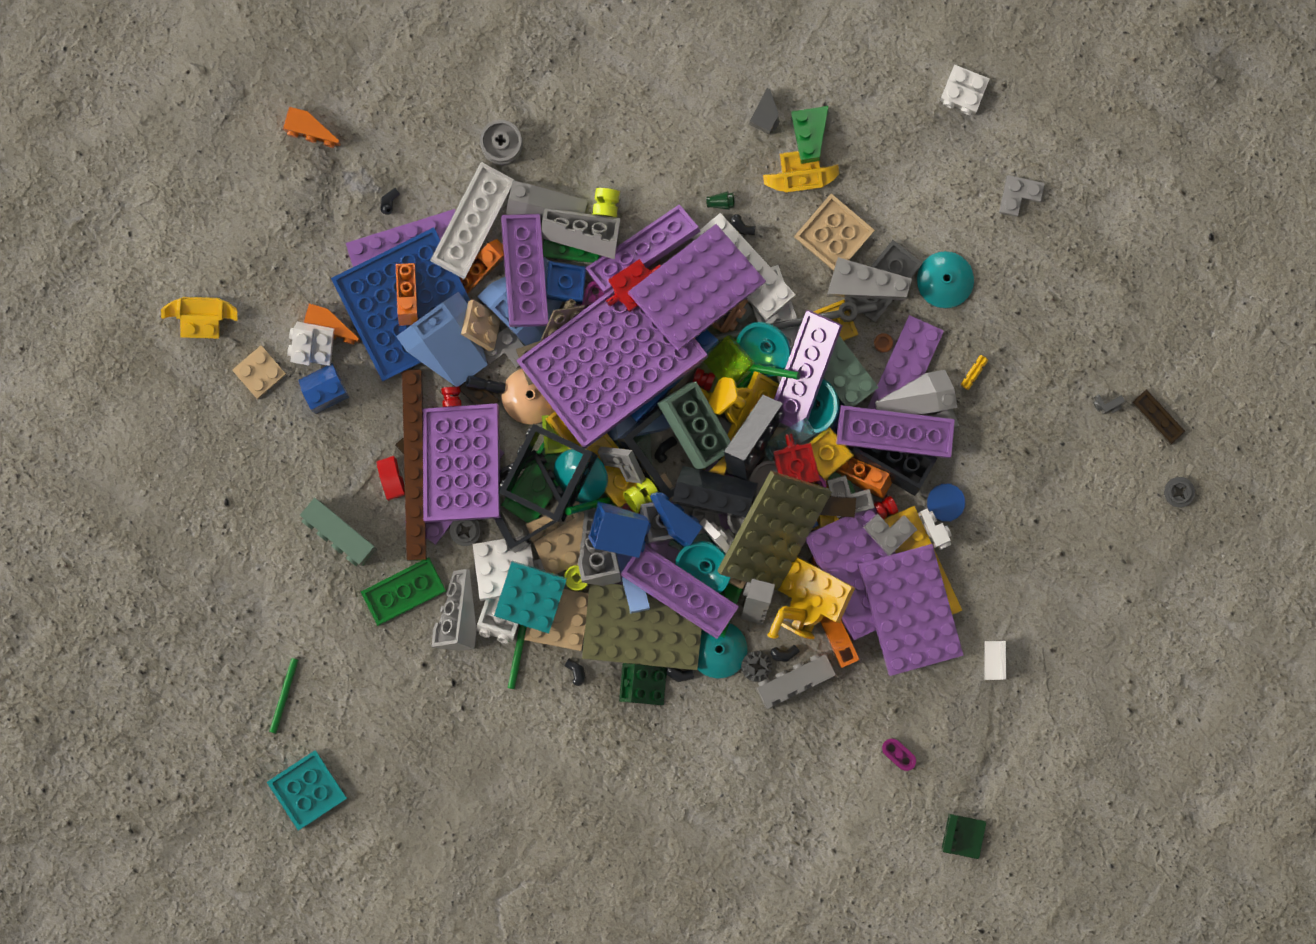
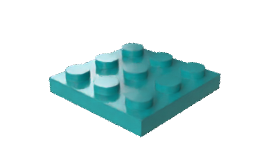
M511 561L494 616L549 634L567 578Z
M316 750L267 781V784L298 831L347 799Z

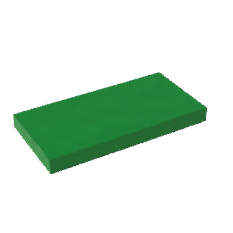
M543 442L537 452L539 454L543 453L548 462L545 464L547 469H551L554 473V464L561 453L545 455ZM536 462L525 468L511 493L544 509L554 496ZM507 497L501 504L502 507L526 523L536 520L541 516L540 513Z
M428 557L427 560L420 561L361 591V594L377 626L447 591L430 557Z

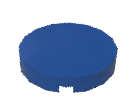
M940 484L930 491L927 498V508L929 512L932 511L937 520L950 522L957 519L963 513L965 497L957 486Z

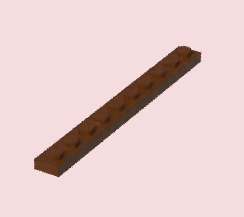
M422 370L402 371L406 555L407 561L427 560L426 523L423 520Z

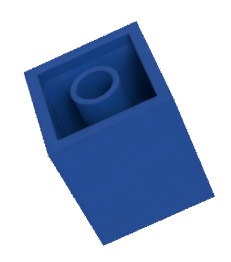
M333 363L298 380L302 393L311 411L315 414L349 398Z
M598 501L588 538L595 549L639 558L640 553L644 552L646 544L644 539L645 535L650 531L651 524L644 515Z

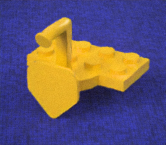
M754 371L747 388H737L734 379L723 377L717 382L713 393L707 392L701 387L700 389L715 414L720 415L725 411L727 419L732 423L728 432V437L732 441L762 395L774 399L779 384L760 372Z
M797 556L795 561L791 563L790 571L778 591L791 597L792 600L790 607L783 606L778 610L770 632L767 634L768 637L773 639L779 637L778 632L780 627L783 626L801 637L814 640L815 636L812 633L814 625L819 623L824 616L840 623L855 590V587ZM784 618L791 619L794 621L793 623H790L788 621H784Z

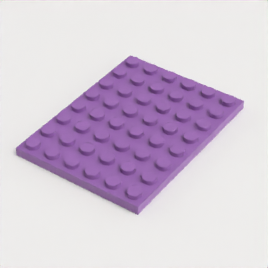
M613 289L516 360L585 449L708 358L707 353L695 339L677 351L640 307H637L630 313L620 301L609 307L605 300L615 295Z

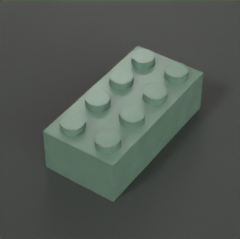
M839 336L824 379L834 387L838 395L839 406L854 407L879 387Z
M697 382L684 385L657 403L695 469L706 468L724 456V451L731 441Z
M315 497L300 514L303 518L302 523L310 529L316 528L318 530L316 534L326 542L328 540L333 542L331 547L341 554L345 552L348 555L346 559L355 566L358 564L363 566L377 550L374 545Z

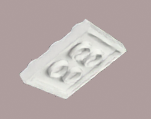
M519 536V537H515V538H516V540L518 541V540L522 539V538L525 537V536ZM505 539L473 544L480 601L500 598L511 561L534 567L531 544L516 553L510 550Z

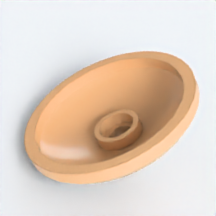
M523 369L515 371L508 377L505 382V391L502 394V403L511 418L522 424L533 425L541 423L542 416L551 415L554 412V409L534 384L528 385ZM531 391L534 395L532 398H528L526 393Z

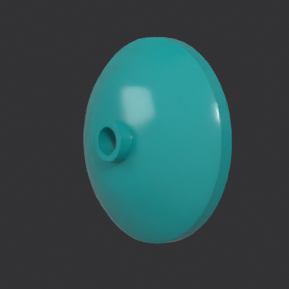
M944 251L932 254L925 259L918 270V290L924 300L932 306L943 309L956 307L962 304L972 292L974 286L973 270L970 264L956 253ZM948 275L950 281H944L943 276Z
M754 322L747 325L737 337L736 350L741 362L779 369L786 368L791 349L786 336L777 327L765 322ZM763 374V375H765L766 377L774 376V375Z
M824 378L803 432H823L831 427L839 412L838 395L834 387Z
M573 449L564 451L554 464L556 484L560 485L564 492L583 454ZM598 457L576 499L577 502L586 503L597 500L607 488V471Z
M692 542L690 546H685L676 558L675 565L718 593L726 588L731 577L721 575L717 571L726 554L721 548L710 542Z
M731 623L725 638L719 636L716 639L701 629L698 670L702 674L716 679L727 678L738 672L748 652L747 642L743 633ZM717 646H721L723 648V651L721 653H717L715 651V648Z

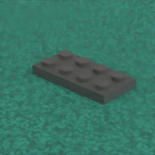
M892 240L871 267L911 278L922 265V262ZM845 298L847 302H852L856 306L876 303L877 310L862 313L874 323L893 301V299Z

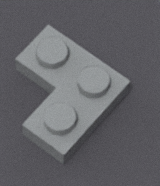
M1007 175L999 213L1018 217L1022 199L1040 203L1044 183Z
M507 327L497 335L495 349L488 351L483 348L489 364H492L502 355L506 354L517 369L520 365L516 361L519 359L516 349L524 346L514 332Z
M602 446L598 450L604 466L620 468L626 482L642 484L646 479L632 450Z
M846 475L827 480L829 490L832 492L831 496L856 498L855 513L874 508L870 489L850 493Z
M876 514L863 526L865 531L888 556L917 530L905 515L889 527L880 515Z

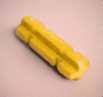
M980 355L977 358V363H974L966 375L967 378H964L961 383L964 389L969 390L971 388L972 382H975L983 370L982 367H985L988 362L986 357Z

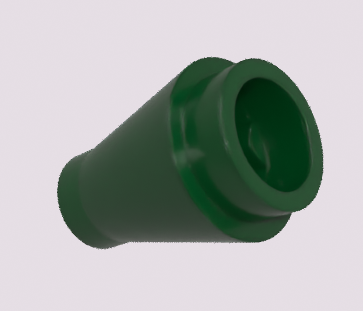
M727 191L707 196V208L725 210L734 208V193Z

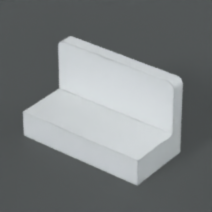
M984 641V680H1006V641Z

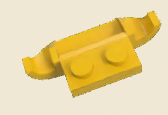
M798 151L779 153L782 172L778 174H764L763 179L766 186L785 193L822 188L839 175V166L836 164L820 167L819 161L801 164Z
M182 297L173 300L161 309L162 319L167 317L180 319V338L219 339V320L228 318L238 321L237 309L229 302L220 298Z

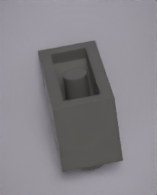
M769 88L764 92L749 122V125L770 135L771 131L775 132L780 123L777 120L779 114Z

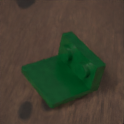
M623 663L619 702L663 706L667 668Z
M948 813L941 852L979 859L986 821Z

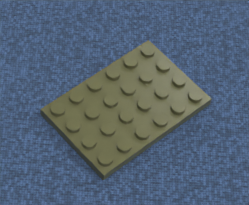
M770 471L717 571L721 575L745 582H751L752 579L775 584L774 590L778 591L790 571L791 563L797 558L806 541V537L811 532L832 492L828 488Z
M590 584L582 659L688 670L698 669L701 639L700 627L647 592L646 595L650 609L631 614L623 585L609 584L599 586Z

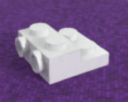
M954 65L940 101L946 107H957L966 115H975L989 78Z
M297 321L289 333V339H292V345H289L287 356H291L290 362L310 365L312 362L330 366L335 329Z
M928 508L919 512L918 515L933 547H938L941 550L950 546L951 540L949 537L952 534L948 526H944L943 523L935 526L934 523L937 520L932 511L929 512Z
M704 518L699 524L703 526L702 528L713 542L726 554L735 535L729 529L725 531L721 526L718 527L714 522L709 523Z
M499 598L485 600L476 630L483 637L489 638L490 635L497 637V640L501 643L513 642L519 624L494 616Z

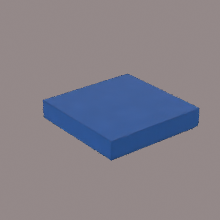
M549 261L546 275V298L564 302L573 299L576 304H582L586 267Z

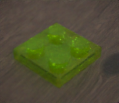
M727 335L704 361L719 380L727 377L734 379L736 383L755 363L731 335Z

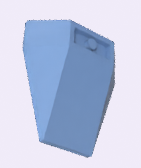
M543 257L546 285L547 265L549 261L545 257ZM503 277L488 285L477 298L509 327L506 277ZM547 299L548 322L553 310H558L563 301ZM546 326L509 328L526 346L541 341Z
M459 292L396 336L409 354L455 387L460 386L466 381L468 376L475 375L488 365L483 348L461 335L468 304Z

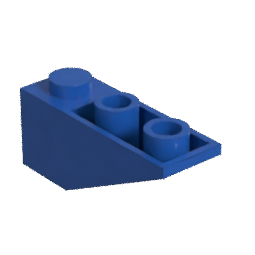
M652 493L650 498L668 534L682 546H690L703 527L699 524V520L692 515L688 516L684 513V509L680 505L672 504L664 493Z

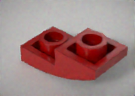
M391 456L377 461L380 481L387 500L390 501L404 496L403 478L399 475L397 458Z

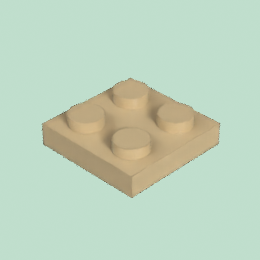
M475 300L468 301L461 335L484 349L492 351L495 349L501 319L492 310Z
M259 346L232 370L257 399L287 375L262 346Z

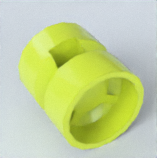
M596 188L594 200L597 203L593 205L592 215L617 218L618 207L615 204L619 203L620 191L609 188Z
M646 478L642 484L637 483L636 487L632 486L624 491L623 496L628 506L635 513H638L642 504L653 503L650 495L658 492L652 481Z
M578 565L568 568L565 572L564 577L567 578L566 585L571 590L582 591L588 586V583H582Z

